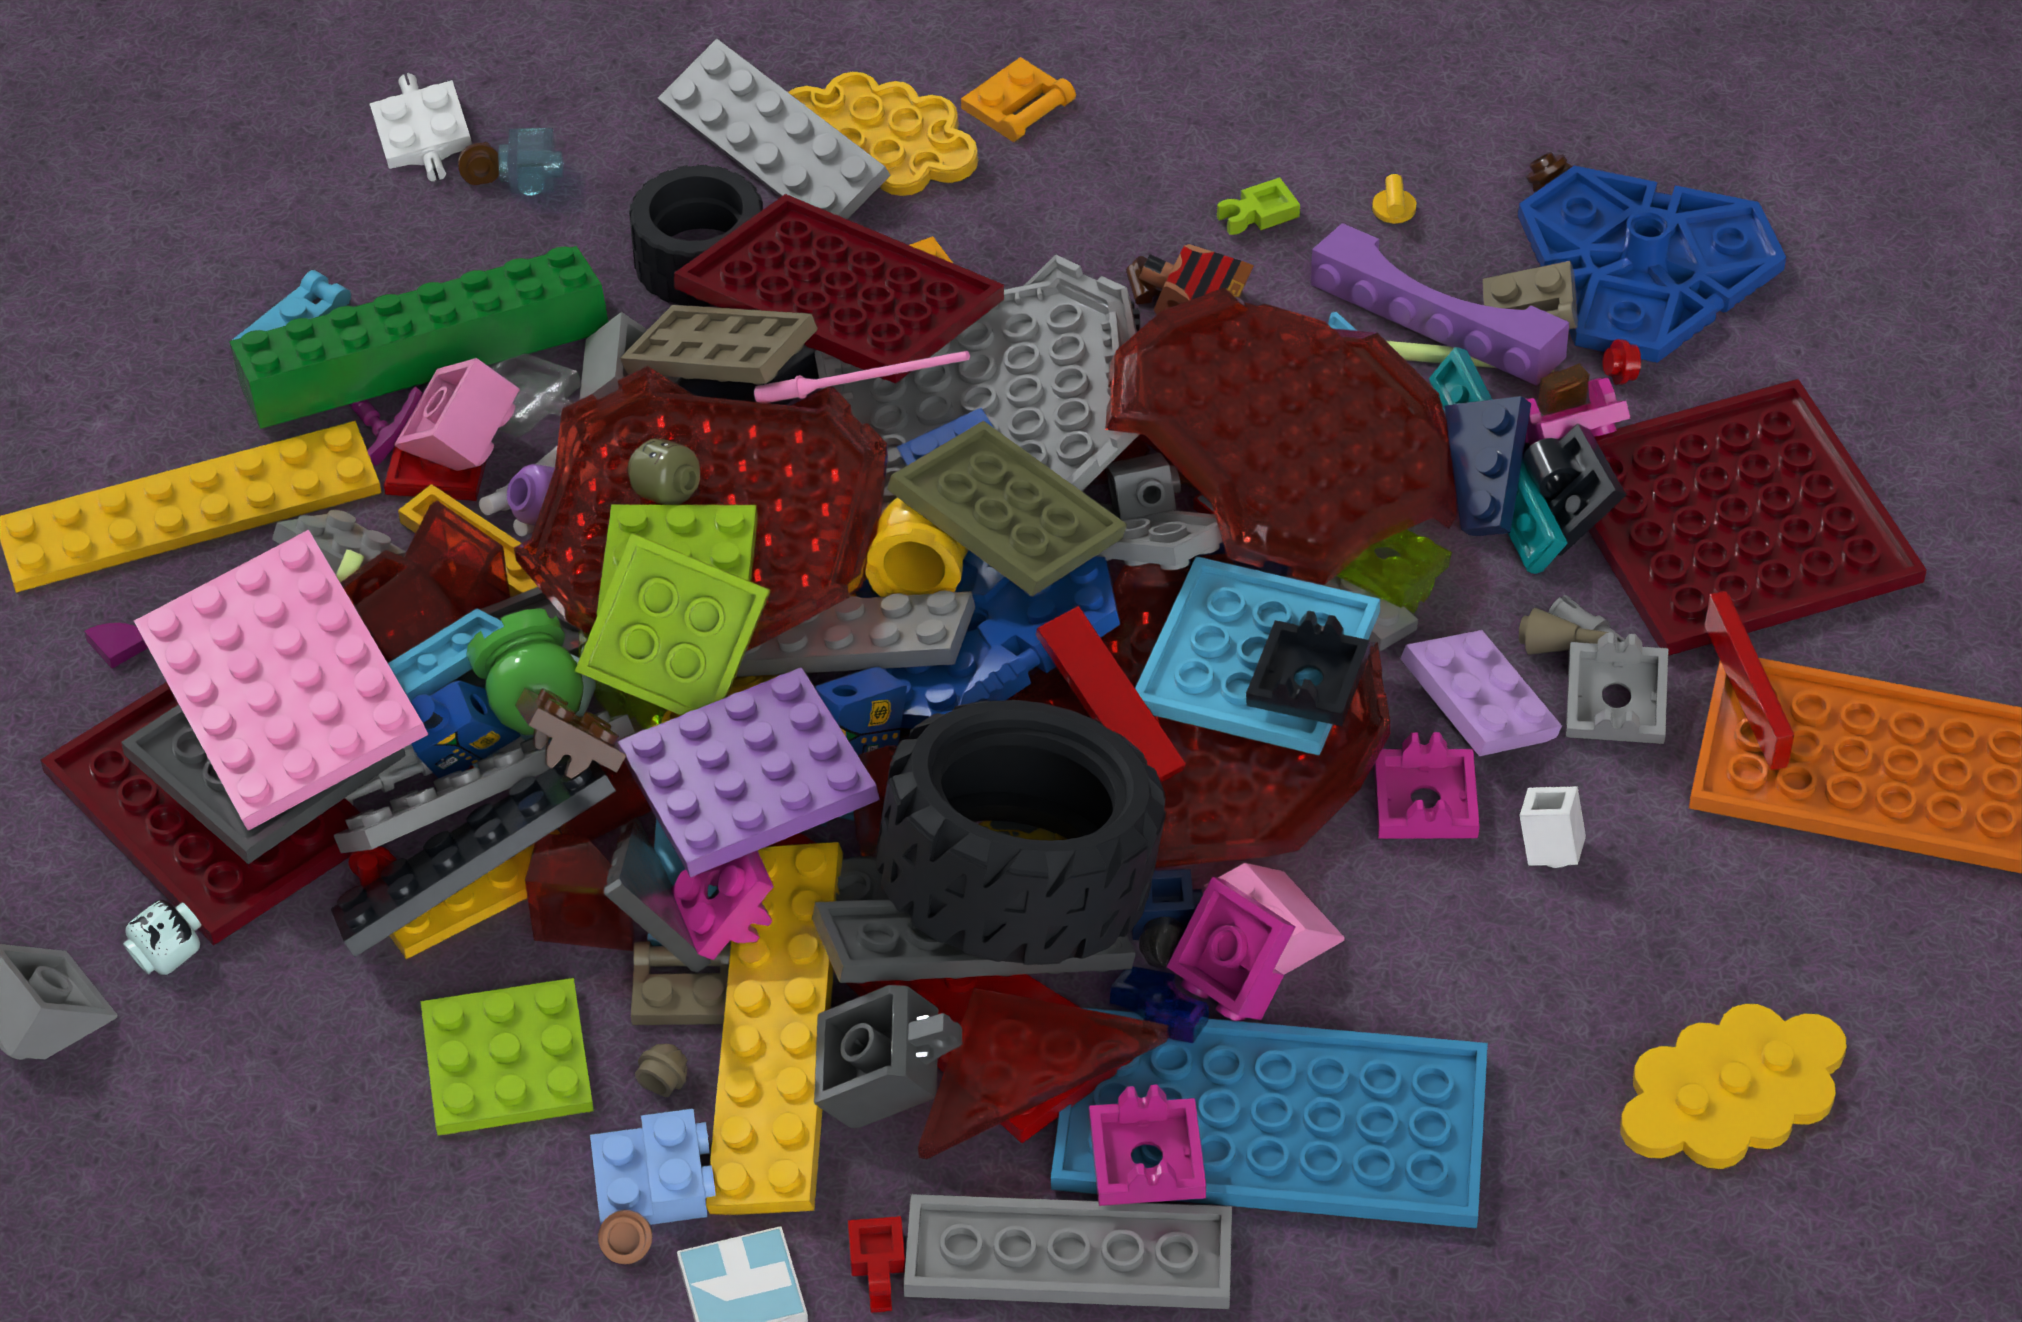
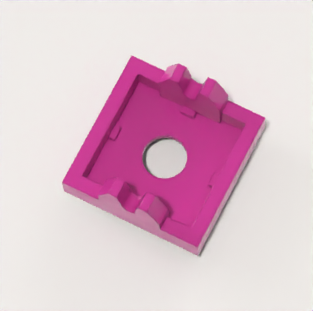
M1608 377L1588 381L1591 403L1541 416L1534 398H1525L1531 403L1525 443L1529 442L1531 446L1535 442L1546 438L1561 440L1576 424L1590 429L1594 437L1617 431L1616 422L1631 419L1626 400H1616L1614 389Z
M1433 732L1429 743L1426 745L1420 744L1418 733H1411L1402 743V749L1374 750L1378 839L1478 838L1479 814L1473 749H1447V742L1439 732ZM1427 788L1435 791L1439 795L1440 800L1437 801L1434 807L1425 808L1423 800H1416L1413 803L1411 795L1418 789Z
M758 850L691 878L688 872L684 870L671 888L697 954L714 960L730 940L736 943L757 942L760 937L757 930L751 924L770 926L773 922L769 912L762 904V900L774 886ZM709 885L718 886L719 893L713 899L708 897Z
M1150 1085L1147 1096L1140 1098L1135 1087L1130 1086L1118 1097V1104L1089 1106V1122L1099 1206L1206 1198V1180L1195 1098L1167 1100L1165 1092L1158 1085ZM1141 1145H1152L1162 1152L1163 1158L1157 1166L1145 1168L1143 1163L1135 1164L1131 1155L1134 1149Z

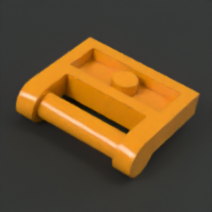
M1020 57L962 97L961 109L1012 142H1015L1025 135L1026 128L1060 104L1065 107L1076 97V92L1068 80L1064 78L1056 80ZM1041 93L1045 94L1018 114H1013Z

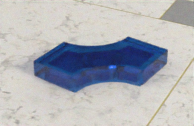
M1132 966V969H1124L1110 987V1003L1123 1006L1137 1013L1144 1020L1143 1034L1194 1043L1208 1023L1209 1005H1207V1002L1190 998L1181 993L1174 985L1175 974Z

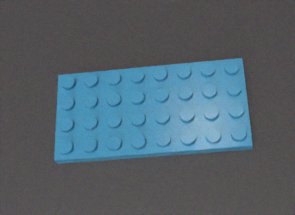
M1082 1008L1138 1043L1139 1054L1134 1057L1132 1062L1119 1068L1117 1074L1112 1078L1098 1084L1093 1092L1071 1107L1070 1104L1059 1112L1051 1172V1190L1097 1194L1089 1106L1118 1104V1097L1130 1086H1134L1138 1097L1143 1098L1147 1096L1150 1085H1158L1165 1092L1167 1100L1195 1098L1206 1180V1198L1175 1201L1477 1228L1488 1043ZM1141 1145L1134 1149L1131 1158L1135 1164L1143 1163L1145 1168H1152L1162 1161L1163 1155L1155 1146Z

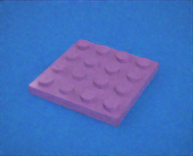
M802 667L617 741L626 753L625 764L690 878L880 800L877 785Z

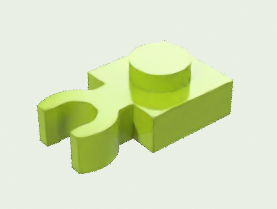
M1280 177L1241 190V200L1226 199L1217 204V219L1220 221L1228 218L1227 232L1229 235L1242 233L1252 223H1255L1260 230L1300 217V203Z

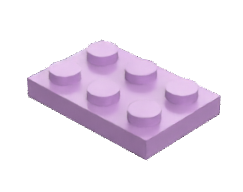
M1483 630L1407 644L1400 658L1401 661L1478 756L1544 743L1558 736L1562 725Z

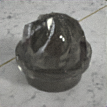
M1158 917L1144 925L1143 933L1139 937V950L1149 965L1161 970L1167 969V965L1185 931L1180 921L1171 917Z

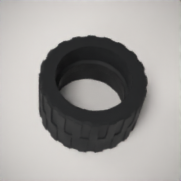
M686 165L662 172L654 179L651 178L634 195L633 203L630 204L629 210L634 267L640 283H643L647 291L657 295L661 300L684 306L707 307L712 304L698 300L694 296L674 288V273L763 210V201L761 195L757 193L756 187L737 172L733 173L719 166ZM692 229H714L725 232L717 237L699 241L681 240L672 237Z

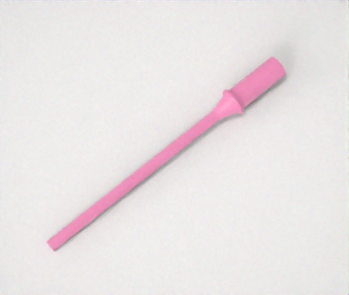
M962 351L821 379H808L799 375L795 379L756 386L754 396L758 404L797 397L804 399L807 397V394L819 388L967 361L970 359V354L968 351Z

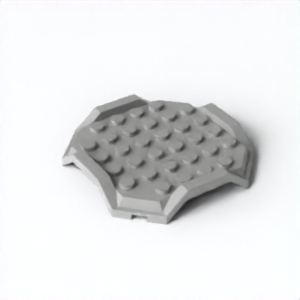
M1055 255L1024 286L1004 290V300L931 356L936 357L968 351L970 354L969 360L914 370L896 384L877 377L821 388L825 407L827 472L818 482L822 495L836 502L837 498L853 499L858 514L877 524L885 508L897 498L887 490L891 475L905 467L897 447L981 407L994 429L1080 491H1083L1148 424L1142 357L1127 287L1103 276L1098 280L1083 274L1080 265ZM815 351L819 379L863 371L821 351Z

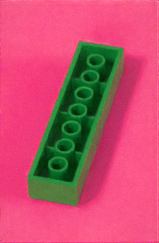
M574 246L556 247L545 255L530 259H513L506 262L504 266L486 271H469L463 274L461 278L443 283H425L418 287L417 290L403 294H385L377 297L373 302L363 305L338 307L332 310L330 314L312 319H294L288 322L286 326L272 330L250 331L241 338L229 342L240 387L259 428L262 429L430 382L437 369L474 358L479 359L486 365H491L591 336L609 321L602 284L579 248Z

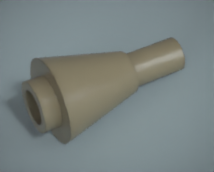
M1535 607L1529 616L1525 615L1521 620L1519 642L1520 644H1525L1528 655L1569 650L1571 642L1598 644V639L1608 632L1583 629L1575 623Z

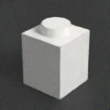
M1578 787L1528 788L1520 812L1528 866L1547 865L1548 867L1559 868L1566 865H1578L1586 838Z

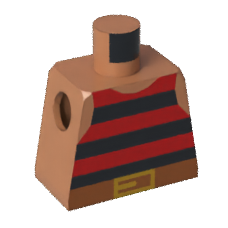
M1188 244L1183 246L1174 265L1150 254L1139 279L1162 289L1154 307L1157 316L1200 343H1204L1218 334L1222 335L1254 265Z

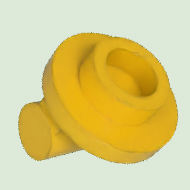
M1391 174L1385 179L1386 190L1375 195L1372 202V211L1378 219L1384 222L1403 223L1415 215L1416 200L1410 193L1403 190L1402 177L1398 174Z

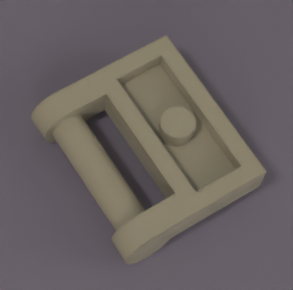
M1570 261L1483 279L1484 306L1526 310L1531 305L1568 321L1569 330L1578 328L1575 275Z
M650 941L635 942L631 1003L632 1025L723 1024L731 941L727 943L714 960L710 959L711 964L708 966H721L720 973L650 974L651 967L686 965L664 946L651 947Z

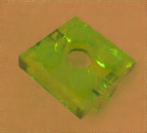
M1371 512L1323 552L1320 568L1400 608L1404 606L1408 611L1414 613L1417 611L1419 602H1425L1430 596L1435 579L1449 567L1452 552L1435 544L1434 541L1427 537L1419 536L1395 524L1389 518L1378 516ZM1381 547L1391 548L1397 551L1401 557L1390 556L1384 560L1378 557L1374 550Z

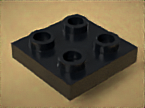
M1576 424L1561 440L1554 438L1542 439L1532 444L1524 453L1523 463L1540 494L1544 496L1568 542L1558 554L1559 556L1570 549L1626 496L1623 487L1590 429L1580 424Z

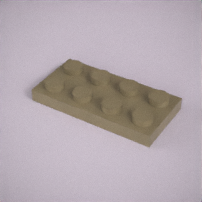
M672 305L620 359L626 372L632 374L683 377L684 379H709L720 382H747L761 385L773 380L784 364L803 348L804 343L818 328L812 314Z

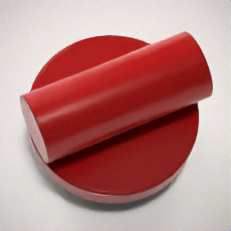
M378 846L371 850L351 852L348 864L351 871L359 877L360 886L364 888L381 877V871L397 859L389 850Z

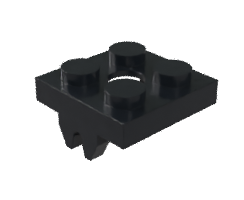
M1309 610L1301 618L1299 625L1275 620L1246 692L1247 706L1343 726L1370 655V640L1344 635V628L1336 616L1333 615L1328 616L1325 626L1319 625L1315 612ZM1305 668H1313L1322 673L1323 680L1320 684L1314 686L1311 680L1304 679L1302 686L1295 682L1294 676Z

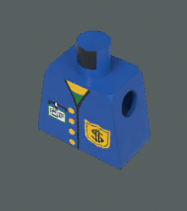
M872 667L817 685L815 687L816 691L867 771L889 772L890 763L899 742L907 685L880 667Z
M463 681L452 682L430 696L426 694L418 695L411 701L428 733L427 736L412 743V747L417 757L438 778L459 770L463 772L470 768L471 765L476 764L478 761L521 737L519 732L500 722L489 707L484 688Z

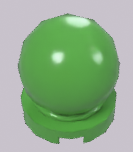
M542 608L515 612L500 618L504 627L494 631L486 638H484L480 631L468 644L467 658L475 674L479 678L486 679L485 690L489 707L503 725L523 735H534V728L528 726L515 706L525 688L537 695L542 688L549 690L568 702L567 707L573 710L575 714L579 711L584 689L582 674L575 672L577 667L576 661L567 649L562 647L565 632L557 616L549 618L546 610Z

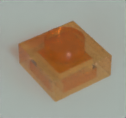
M1580 363L1552 372L1548 376L1541 378L1538 408L1543 415L1586 404L1590 374Z

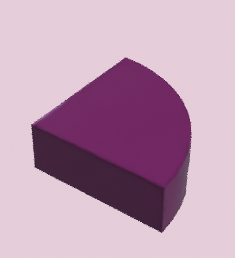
M106 623L84 631L87 642L111 668L148 649L137 626L131 624Z

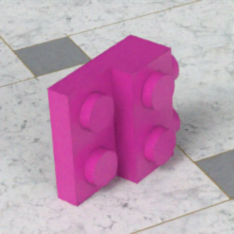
M1212 877L1167 968L1183 978L1181 986L1187 991L1201 998L1208 999L1210 996L1218 1002L1216 1010L1227 1018L1244 1022L1246 1017L1262 1020L1284 977L1275 967L1296 926L1226 880Z

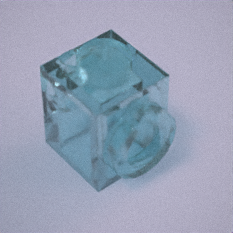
M553 128L509 129L508 144H499V179L501 182L510 183L511 194L533 196L539 193H554L555 178L563 177L564 166L562 151L555 150Z

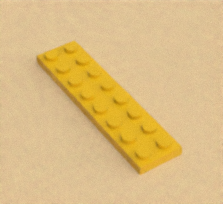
M352 421L1 515L0 543L15 592H20L380 494L381 487L357 423Z
M839 842L774 846L758 850L774 886L762 900V904L769 912L773 922L770 926L751 924L757 930L760 937L757 942L736 943L731 941L710 1156L716 1196L706 1198V1208L709 1214L745 1215L814 1211L822 1122V1109L814 1104L817 1017L819 1013L831 1009L834 969L814 925L812 915L815 902L836 901V892L838 895L840 894L837 884L838 877L841 875L843 852Z

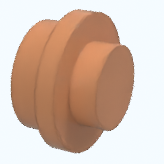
M620 1210L609 1215L601 1224L598 1233V1242L603 1254L618 1264H632L642 1259L649 1251L653 1238L649 1222L640 1213L632 1210Z

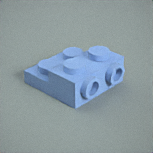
M694 1109L642 1115V1128L590 1135L600 1226L609 1215L620 1210L638 1212L646 1218L650 1225L707 1217L705 1198L716 1196L712 1165L701 1167L700 1155L710 1154L706 1122L695 1123Z

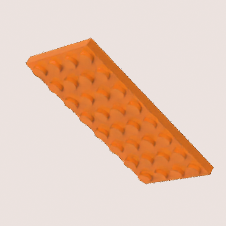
M1759 658L1794 733L1790 760L1787 767L1770 770L1724 667L1719 660L1690 796L1689 809L2022 874V707Z

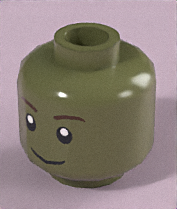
M650 439L631 455L628 463L630 484L634 492L644 499L662 505H680L691 497L699 485V460L694 451L686 446L665 439Z

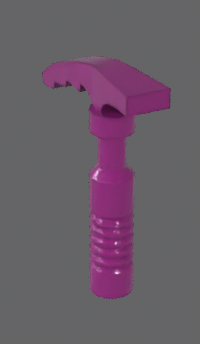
M417 387L410 391L408 394L409 398L402 406V410L394 417L395 421L390 425L386 421L380 420L379 412L367 399L348 404L366 426L372 427V433L377 438L367 450L374 466L381 464L394 448L395 442L422 397L423 392Z

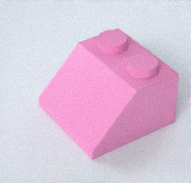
M477 358L439 368L433 375L394 445L402 451L456 471L480 466L493 451L494 443L491 441L498 428L503 427L512 417L515 411L513 401L520 389Z
M1243 863L1218 877L1226 880L1296 926L1275 967L1283 975L1344 941V936L1284 871ZM1207 883L1206 885H1204V892H1205V890H1206V888H1207V886H1208L1209 883Z

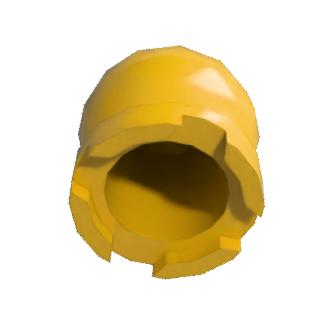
M897 497L889 503L877 522V534L868 550L865 574L872 589L881 597L897 593L921 595L933 594L944 590L955 592L962 578L963 559L969 550Z

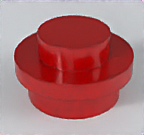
M1614 340L1610 348L1606 349L1603 355L1604 373L1612 377L1615 385H1624L1627 381L1637 379L1641 368V354L1638 346L1629 344L1627 340Z

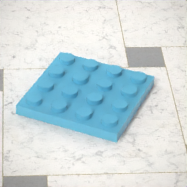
M1196 556L1135 689L1154 716L1320 755L1333 724L1247 706V689L1275 620L1299 625L1301 618L1309 610L1315 612L1318 624L1325 626L1328 616L1333 615L1336 616L1344 628V635L1369 640L1380 614V599ZM1305 668L1295 674L1294 680L1298 685L1302 686L1304 679L1311 680L1314 686H1317L1322 682L1323 675L1316 669Z

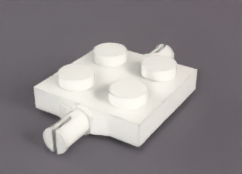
M407 73L410 85H407L404 75L398 80L402 91L401 95L370 103L388 167L391 169L406 165H425L428 179L430 181L436 180L434 169H436L440 180L446 175L441 160L451 154L461 152L466 147L472 145L467 124L452 80L419 89L415 75Z

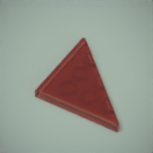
M974 988L961 1023L962 1045L951 1051L918 1145L919 1158L927 1160L1166 1043L1169 1037L1168 1025Z

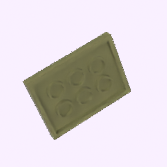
M985 421L976 424L892 474L887 488L889 492L1031 596L1036 595L1123 539L1127 526L1121 519Z

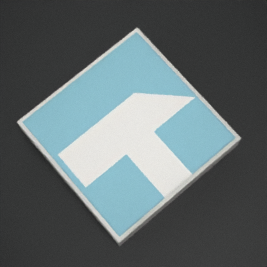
M781 1226L677 1251L678 1263L695 1322H808L807 1310Z

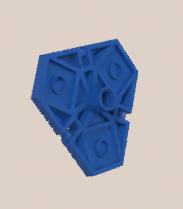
M1574 165L1519 203L1518 218L1528 241L1531 242V248L1535 252V257L1540 263V267L1570 261L1575 275L1578 328L1569 330L1574 345L1605 352L1606 349L1610 348L1614 340L1623 339L1627 340L1629 344L1638 346L1642 360L1657 363L1681 346L1683 342L1692 338L1693 334L1703 330L1704 326L1714 322L1717 312L1729 311L1735 304L1744 300L1745 296L1751 295L1757 288L1762 287L1784 270L1786 255L1760 203L1676 185L1672 195L1656 192L1658 182Z
M969 550L963 559L962 578L955 592L971 591L975 610L955 664L883 668V670L907 685L901 728L913 729L933 714H946L958 705L980 701H1005L1031 684L1028 672L1035 667H1038L1045 673L1057 667L1035 634L1038 627L1077 606L1083 611L1100 638L1119 626L1120 620L1106 558L1102 556L1093 557L1036 595L1031 596ZM868 579L855 586L857 597H881L872 589Z

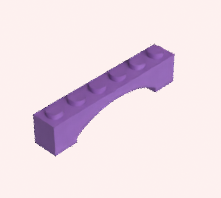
M1344 223L1339 225L1312 249V286L1444 345L1465 349L1471 357L1537 386L1566 358L1569 332L1568 321L1531 305L1526 310L1496 308L1463 301L1433 290L1407 276L1390 263L1379 251L1378 238Z

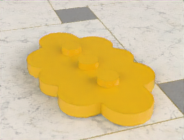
M861 72L843 73L833 78L825 89L802 86L788 92L886 167L891 176L880 188L889 194L898 196L913 195L922 191L931 179L945 183L962 181L969 177L977 168L979 159L976 142L969 134L958 130L959 121L956 107L950 100L942 96L927 95L918 97L914 88L905 82L892 81L878 85L873 77Z
M1742 1004L1732 1007L1723 1015L1719 1025L1712 1023L1689 1025L1681 1031L1676 1047L1659 1046L1647 1050L1639 1057L1633 1073V1087L1638 1096L1629 1101L1622 1112L1620 1134L1625 1144L1635 1153L1642 1156L1665 1158L1683 1150L1695 1163L1715 1169H1724L1736 1165L1745 1157L1749 1146L1761 1149L1778 1147L1788 1140L1793 1124L1808 1125L1819 1122L1830 1113L1836 1095L1835 1083L1830 1074L1836 1071L1843 1062L1847 1048L1846 1036L1841 1027L1830 1018L1819 1014H1801L1784 1021L1773 1010L1759 1004Z

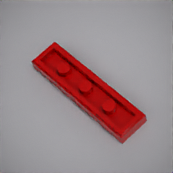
M1726 591L1710 594L1705 621L1708 635L1770 770L1785 768L1790 760L1794 739L1793 730L1730 595Z
M1079 606L1037 628L1036 637L1092 719L1101 722L1103 726L1111 731L1121 734L1144 754L1147 765L1156 770L1161 783L1184 770L1185 761Z

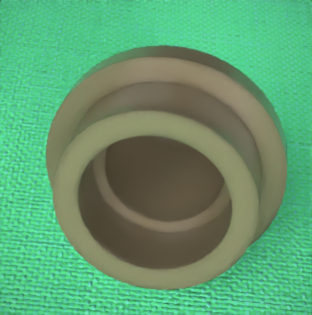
M667 1043L656 1044L649 1050L644 1051L639 1057V1068L635 1072V1077L643 1088L666 1098L671 1095L675 1088L679 1090L685 1084L688 1060L675 1045Z

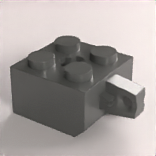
M888 985L819 1013L817 1017L814 1104L848 1127L860 1128L937 1098V1058L962 1045V1026L958 1022H953L948 1015L944 1013L938 1014V1008L908 986Z

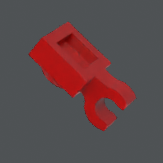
M901 1216L848 1220L852 1276L868 1275L871 1313L892 1311L890 1274L905 1272Z

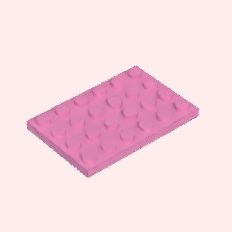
M309 530L134 620L248 831L428 735L422 720Z

